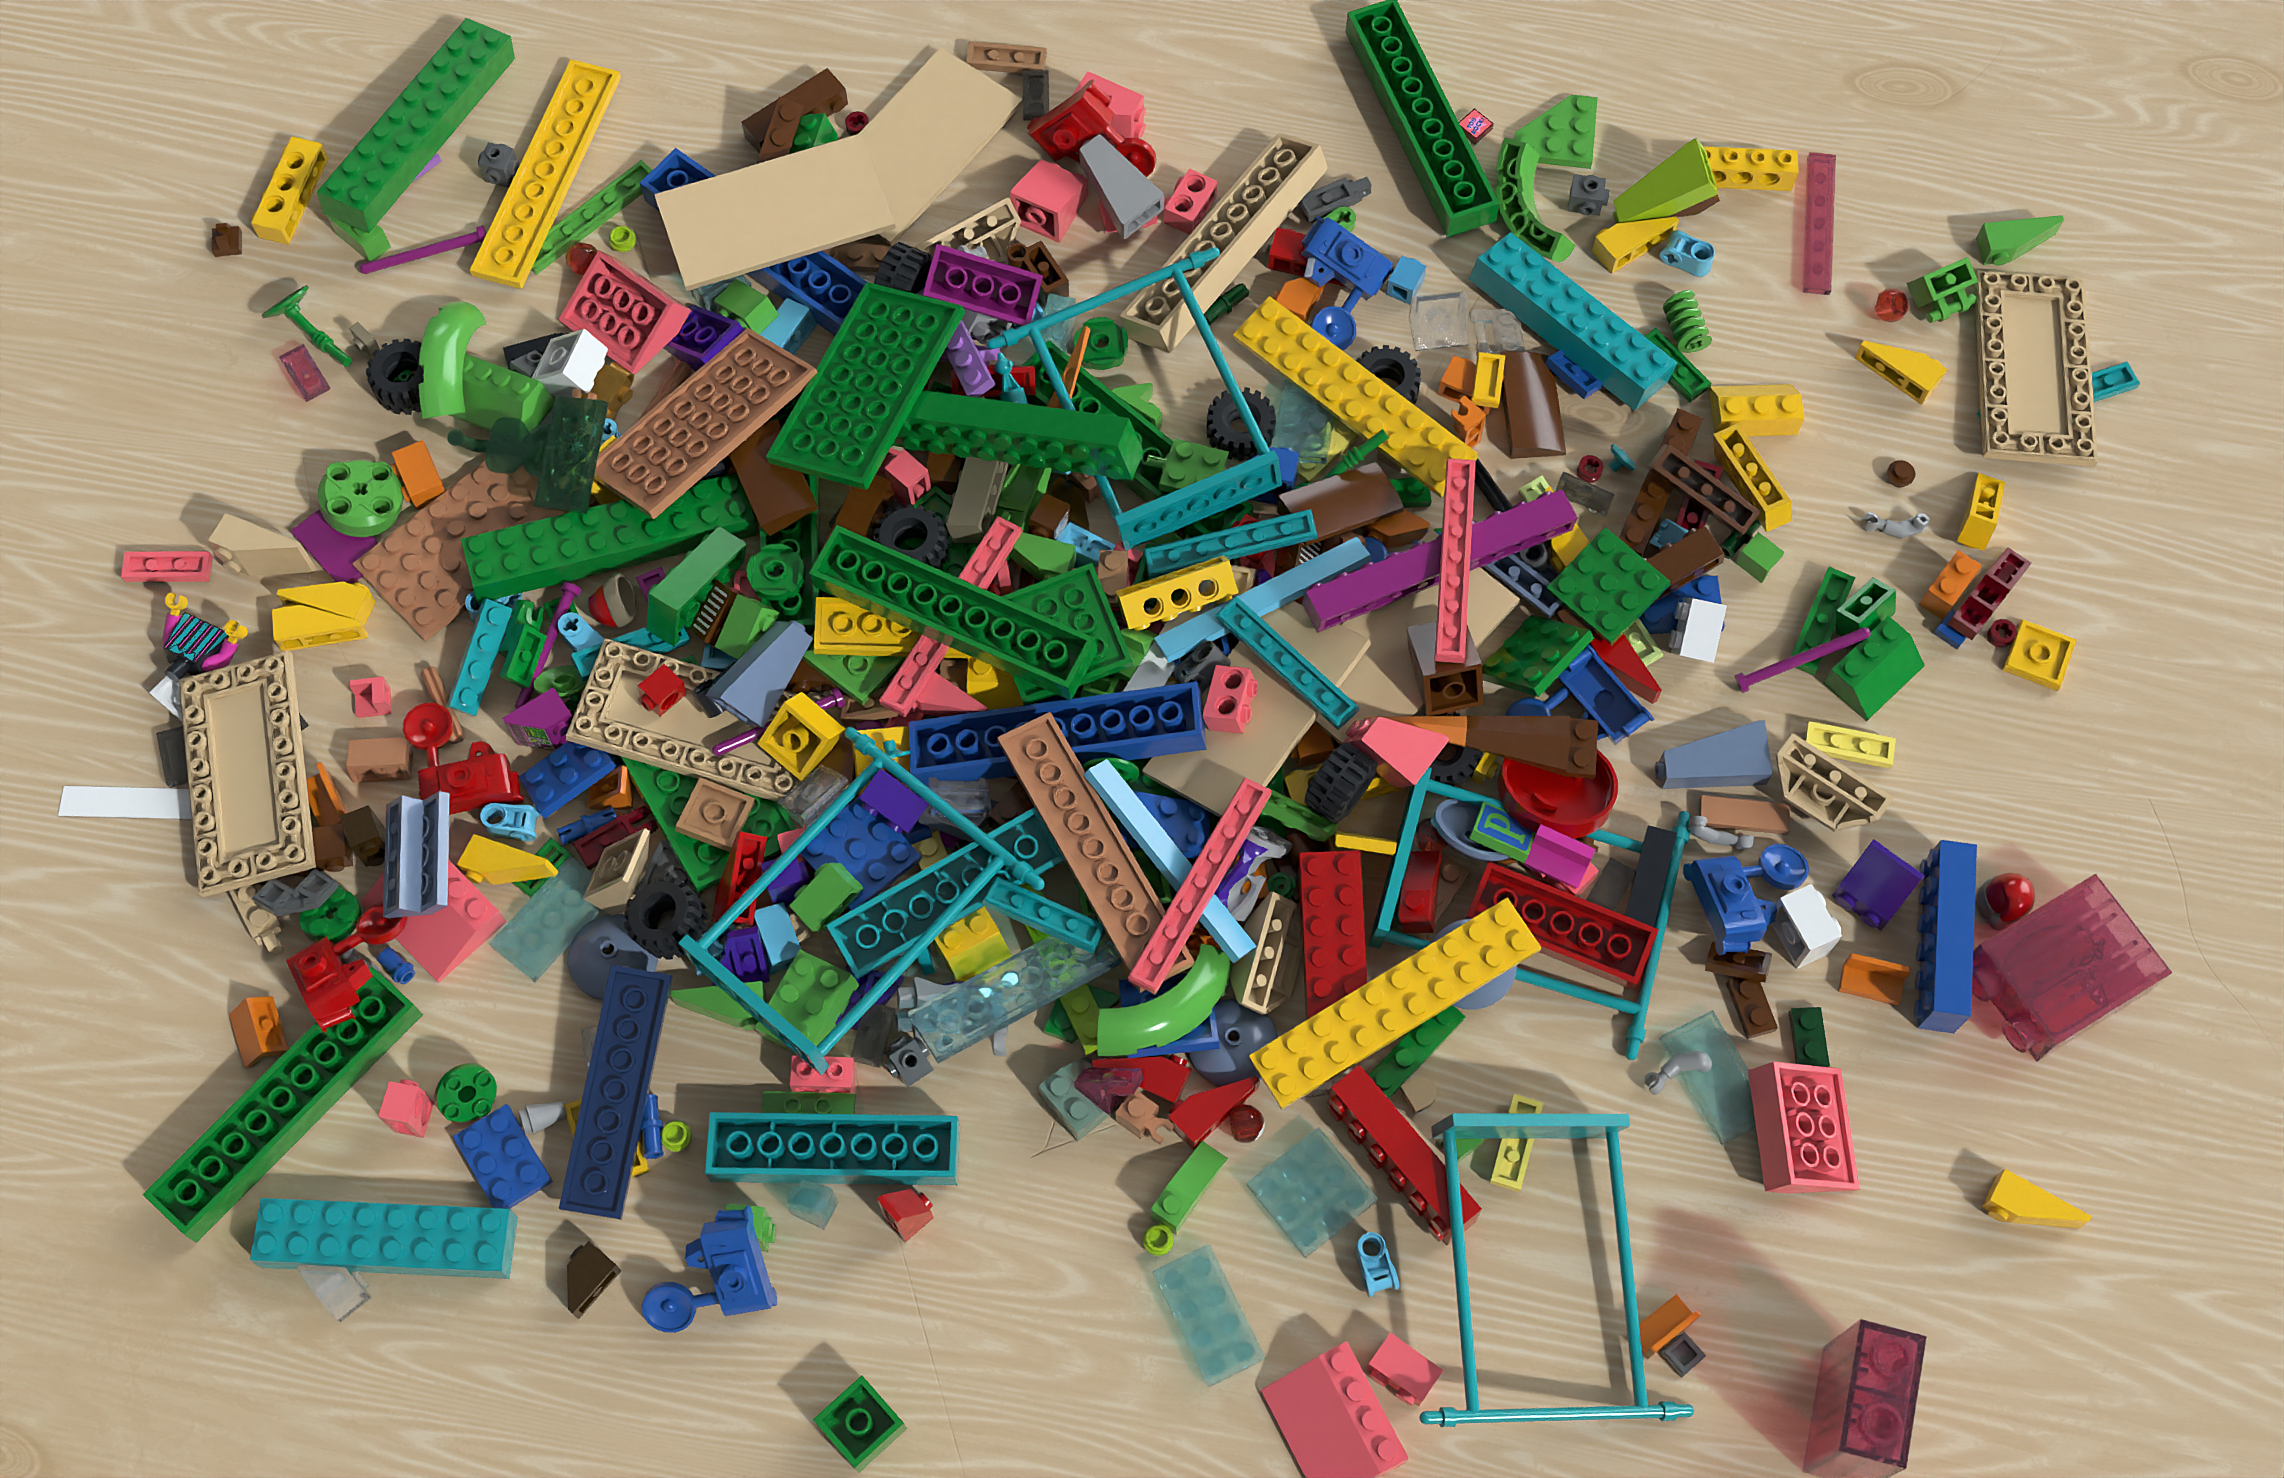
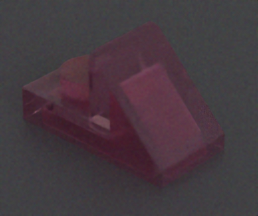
M1084 1068L1075 1080L1074 1085L1080 1093L1109 1115L1119 1101L1118 1096H1128L1135 1093L1143 1081L1142 1068Z

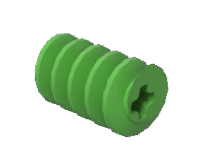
M1691 290L1678 292L1663 304V311L1667 315L1666 319L1670 324L1671 331L1674 333L1673 337L1677 342V347L1679 351L1684 353L1703 350L1712 342L1711 336H1707L1709 330L1707 327H1704L1706 322L1704 318H1701L1702 312L1697 308L1699 304L1697 300L1693 299L1695 294Z

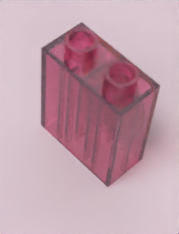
M2094 874L1979 944L1973 951L1972 993L1982 1002L1992 1001L2005 1019L2001 1027L2004 1036L2011 1046L2021 1053L2029 1051L2036 1062L2152 991L2172 974V971L2097 874Z
M1860 1319L1823 1347L1802 1472L1823 1478H1889L1907 1468L1927 1336Z

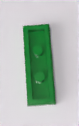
M1654 328L1644 336L1678 362L1669 382L1689 403L1709 389L1712 383L1657 328Z

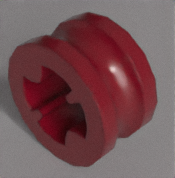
M860 111L850 113L845 119L849 136L859 134L869 123L867 115Z
M1584 456L1579 462L1577 476L1586 483L1598 481L1604 468L1603 462L1597 456ZM1586 465H1592L1591 468L1595 467L1594 473H1589V469L1586 471Z
M2007 619L1996 620L1987 632L1988 641L1999 648L2010 645L2017 635L2015 625ZM1999 629L2005 630L2004 635L2006 636L2004 638L1999 636Z

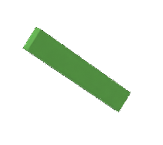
M640 160L552 227L531 270L536 275L642 195L640 182L652 169Z

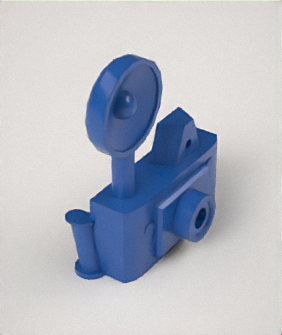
M1315 216V223L1301 241V245L1305 247L1301 255L1308 259L1304 278L1320 288L1334 277L1352 291L1342 307L1329 306L1320 310L1314 316L1310 327L1343 351L1353 343L1356 336V323L1350 314L1360 297L1367 301L1373 295H1377L1386 279L1393 273V263L1328 217L1323 219ZM1319 268L1323 270L1322 273L1318 271Z
M1589 644L1569 664L1566 670L1558 676L1559 682L1562 684L1560 689L1544 702L1531 697L1521 698L1513 702L1505 713V716H1552L1551 710L1571 695L1585 711L1581 719L1598 720L1597 740L1608 737L1614 745L1618 744L1625 737H1629L1630 734L1649 720L1651 722L1654 721L1650 712L1638 702Z
M1784 844L1768 846L1761 853L1758 865L1742 867L1737 857L1726 856L1694 860L1692 864L1686 863L1683 867L1684 878L1692 882L1716 937L1715 949L1719 955H1724L1726 952H1742L1746 954L1751 948V942L1760 941L1767 930V926L1775 922L1777 913L1775 903L1756 899L1747 878L1763 877L1772 887L1780 890H1793L1799 888L1805 882L1809 873L1808 863L1804 856L1795 848Z
M745 1206L744 1210L722 1211L719 1209L714 1222L704 1223L700 1238L686 1245L685 1259L689 1267L709 1269L716 1292L693 1295L682 1284L661 1282L647 1291L642 1303V1313L647 1323L653 1328L662 1332L676 1333L686 1329L692 1323L696 1308L720 1304L724 1316L771 1309L772 1306H776L777 1293L770 1283L753 1226L751 1207Z

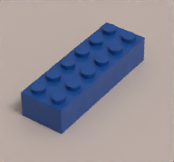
M1940 840L1934 849H1930L1927 858L1921 861L1920 873L1925 876L1924 887H1921L1919 892V904L1923 905V911L1918 919L1917 930L1922 935L1921 943L1918 944L1916 951V960L1920 961V971L1917 972L1915 978V989L1919 990V1000H1916L1914 1005V1018H1918V1029L1954 1034L1971 1017L1977 844Z

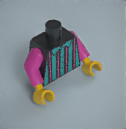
M168 593L165 597V603L171 608V612H168L166 615L162 648L168 663H170L164 671L166 676L175 682H179L186 673L194 676L227 667L238 647L237 639H243L247 636V628L242 625L238 626V621L229 620L225 624L224 630L187 612L181 615L179 614L180 610L185 609L188 605L187 598L180 595L179 602L175 605L176 594Z

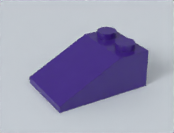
M691 304L688 307L691 309V312L680 331L663 349L680 361L690 365V368L696 372L739 336L744 329L738 321Z
M1873 839L1832 896L1836 898L1840 906L1847 910H1852L1861 916L1862 921L1866 925L1882 931L1925 875Z

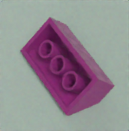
M937 244L922 296L962 305L966 310L1024 326L1031 323L1043 275Z

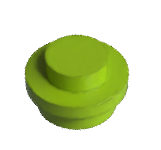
M618 226L612 230L609 236V243L613 250L627 252L635 246L636 236L628 227Z
M682 1121L669 1122L661 1131L663 1146L672 1152L684 1150L692 1139L689 1126Z
M1155 1224L1146 1229L1143 1235V1245L1148 1253L1154 1256H1163L1172 1249L1174 1236L1167 1226Z

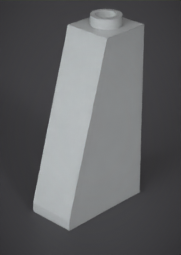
M1100 134L1092 140L1089 139L1083 143L1079 149L1080 165L1118 233L1125 240L1164 210V193Z

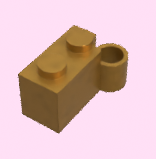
M612 362L609 366L604 363L593 380L594 385L589 391L597 395L596 402L589 409V412L599 418L598 421L604 418L614 421L619 409L632 398L633 390L630 387L635 375L617 362ZM582 394L581 401H585L587 394Z

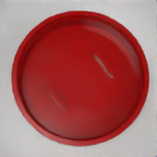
M1597 749L1596 775L1594 779L1565 777L1504 758L1498 775L1497 789L1500 800L1507 812L1527 829L1537 833L1540 824L1575 839L1587 836L1605 824L1617 799L1618 779L1609 760Z

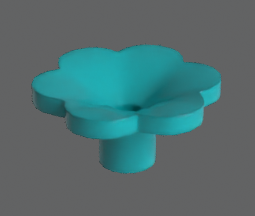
M1615 444L1610 446V450L1615 458L1608 465L1613 471L1617 472L1622 466L1628 467L1631 471L1636 469V464L1625 451L1619 449Z
M894 740L883 742L885 753L892 759L911 754L910 750L902 751L896 749Z

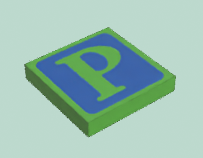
M1483 801L1469 839L1525 863L1535 832L1518 823L1507 811Z

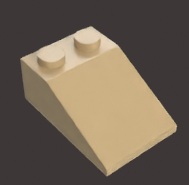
M226 512L208 539L215 550L214 554L224 562L223 566L235 574L242 572L255 576L312 573L316 569L300 542Z
M644 828L604 848L583 900L612 916L629 909V906L626 904L629 899L633 900L635 897L633 894L635 887L642 881L646 870L643 868L648 859L649 830Z

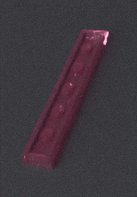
M1809 152L1807 157L1803 293L1830 295L1832 290L1836 155Z

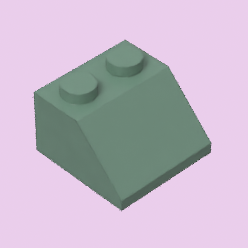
M1088 1057L1063 1066L1038 1086L1039 1096L1077 1142L1116 1112L1124 1102L1099 1070L1091 1066L1092 1062Z

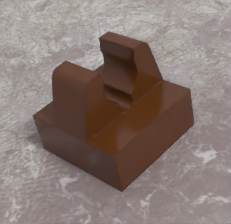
M218 223L216 228H212V253L215 257L242 254V230L239 226Z

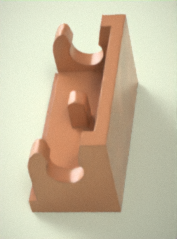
M405 737L349 740L346 768L353 783L411 780L413 752L409 751L410 743Z

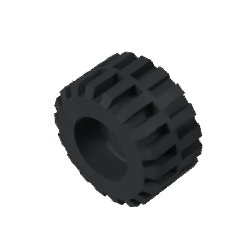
M902 242L894 244L884 256L876 273L874 284L913 294L918 293L925 286L932 261L931 254Z
M404 338L403 342L395 339L392 340L390 345H387V343L381 345L382 349L380 351L376 349L372 353L374 358H369L367 363L369 368H366L368 383L377 400L386 410L390 411L392 409L395 414L400 415L402 411H404L405 415H412V411L415 410L417 413L421 412L419 384L424 382V370L419 365L421 342L415 340L412 343L410 339ZM403 370L416 371L415 375L405 382H393V378L398 376Z
M1383 345V349H1379L1378 346L1372 347L1371 352L1366 350L1362 353L1361 358H1357L1356 361L1376 377L1394 380L1399 385L1394 390L1412 404H1416L1421 382V370L1417 368L1418 362L1415 358L1410 360V353L1407 351L1402 353L1400 352L1401 348L1396 346L1394 349H1389V345Z
M907 504V508L895 507V512L888 511L885 514L886 519L879 520V528H875L874 542L936 569H942L941 564L946 563V554H948L949 548L942 520L940 517H936L934 511L930 509L926 512L925 506L919 505L918 508H914L913 504ZM917 537L925 540L920 547L913 550L898 548V545L908 538Z
M1348 742L1340 745L1329 755L1315 774L1306 791L1304 803L1336 824L1352 811L1368 789L1375 776L1377 762Z
M666 876L664 880L661 877L654 878L653 883L646 881L643 883L641 890L637 888L633 892L635 895L633 900L629 899L626 904L629 906V910L624 911V917L627 919L624 925L625 929L629 931L628 935L649 954L659 959L664 957L666 960L673 959L674 955L678 958L684 956V951L679 945L684 936L687 934L696 942L702 937V931L706 932L708 925L704 923V921L708 920L705 903L679 879L675 880L672 877ZM676 907L672 920L666 926L657 929L660 917L667 910Z

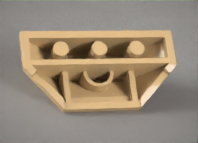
M1006 197L933 235L915 248L929 253L933 257L937 244L956 250L960 245L966 246L969 250H974L980 245L986 249V259L1000 263L1007 259V250L1014 243L1021 220L1010 198Z
M1794 733L1790 735L1776 755L1783 799L1833 832L1878 822L1894 798Z
M1269 892L1246 921L1243 930L1256 947L1233 963L1230 982L1238 1004L1261 1015L1269 1013L1290 999L1302 957L1301 923L1296 913L1298 912L1297 904L1275 892Z

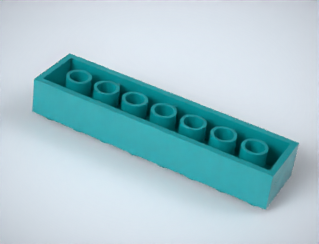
M1510 232L1477 258L1469 278L1471 282L1553 347L1563 351L1564 355L1577 366L1595 376L1602 382L1605 388L1634 411L1668 383L1678 362Z
M1035 807L987 834L1020 862L1025 861L1033 867V872L1038 876L1065 861ZM974 841L827 924L826 928L854 978L862 977L907 951L995 856ZM1004 865L945 929L984 907L982 905L983 899L995 877L1019 887L1027 882L1022 883L1012 875L1013 871Z
M710 1112L705 1174L710 1182L958 1186L960 1123L958 1116Z
M260 1198L250 1261L261 1268L510 1279L518 1217L511 1209Z

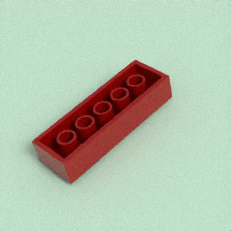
M1360 850L1299 853L1297 856L1306 1020L1367 983Z
M1488 861L1466 919H1473L1508 897L1541 946L1539 953L1631 990L1635 989L1659 929Z
M1358 1065L1331 1087L1327 1101L1329 1113L1337 1122L1342 1120L1349 1129L1347 1131L1349 1137L1356 1145L1362 1144L1368 1151L1367 1157L1372 1165L1378 1170L1380 1168L1384 1170L1389 1176L1387 1181L1397 1193L1402 1192L1409 1200L1407 1205L1417 1217L1422 1216L1429 1224L1428 1230L1438 1242L1443 1240L1446 1245H1449L1452 1242L1444 1163L1364 1069ZM1460 1183L1465 1232L1476 1222L1482 1208Z

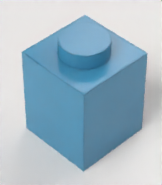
M1402 255L1388 280L1386 295L1411 305L1424 281L1427 266L1416 259L1407 258Z

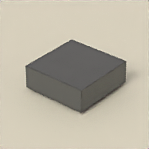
M1685 1331L1660 1352V1355L1681 1378L1706 1357L1704 1352Z

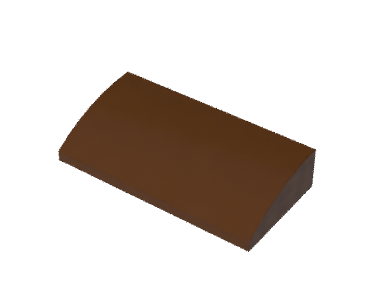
M1522 351L1500 352L1499 355H1505L1504 380L1501 392L1510 458L1566 455L1555 374L1545 365L1550 356Z
M778 420L764 423L729 454L758 522L769 536L819 509L802 472L770 464L766 458L782 429Z
M1373 462L1278 495L1277 513L1280 516L1311 509L1318 539L1302 542L1305 546L1401 513L1404 507L1387 475L1377 462Z

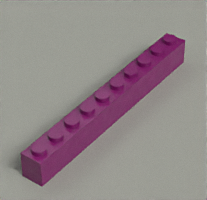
M1561 489L1554 493L1551 491L1544 492L1536 500L1528 503L1526 501L1519 502L1511 510L1503 513L1501 511L1494 512L1486 520L1478 523L1472 521L1470 571L1572 531L1578 516L1563 490ZM1442 534L1431 542H1419L1403 553H1391L1378 563H1366L1353 573H1341L1328 583H1316L1310 586L1305 592L1302 605L1317 633L1438 585Z

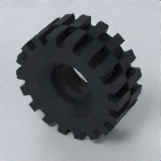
M1244 387L1242 394L1270 448L1272 438L1274 439L1275 408L1273 405L1269 406L1270 400L1266 396L1261 399V392L1256 390L1252 394L1250 393V388ZM1225 390L1221 393V399L1216 396L1213 399V405L1210 404L1208 408L1207 438H1210L1212 448L1217 446V449L1228 451V459L1232 460L1233 455L1238 456V461H1244V456H1249V459L1256 456L1258 451L1248 431L1237 432L1230 427L1233 420L1242 418L1230 394Z
M1447 712L1433 716H1460V713L1453 712V714H1448ZM1456 745V754L1450 760L1443 761L1437 757L1429 766V768H1432L1429 779L1454 787V783H1465L1468 776H1473L1474 770L1480 762L1482 751Z

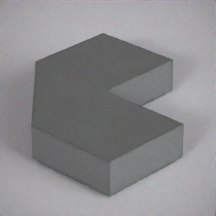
M314 868L295 889L275 878L269 880L252 897V900L257 906L278 917L319 908L336 891L339 885L336 880Z

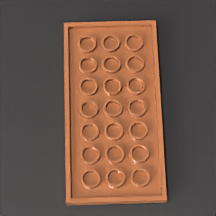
M747 328L584 468L589 476L654 520L806 388L810 379L817 373L815 367Z
M532 432L523 444L513 440L508 442L352 563V565L426 642L467 610L465 599L469 593L474 591L461 538L587 509L599 504L571 473L572 469Z

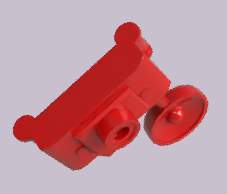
M1093 79L1089 80L1080 91L1042 117L1034 118L1027 126L1029 130L1028 135L1054 161L1068 156L1080 163L1079 149L1083 143L1101 132L1115 144L1114 148L1144 176L1148 177L1154 171L1157 161L1156 153L1150 144L1139 138L1124 139L1110 125L1115 114L1108 107L1112 96L1107 95L1098 88Z
M423 703L415 706L407 713L402 729L405 738L413 747L426 750L428 768L417 772L420 800H424L438 791L450 793L449 815L484 808L490 803H507L509 805L523 803L524 797L520 795L519 775L516 771H511L510 762L506 754H495L490 744L477 741L472 742L467 760L439 765L437 748L442 747L449 741L453 733L454 723L449 711L437 703Z
M383 901L371 906L360 916L356 925L357 932L335 945L326 936L286 959V963L307 1008L324 1033L327 1032L326 1028L351 1018L356 1019L350 1007L361 1001L357 990L373 976L363 959L343 965L340 955L362 942L372 945L385 944L400 935L406 926L407 917H383Z

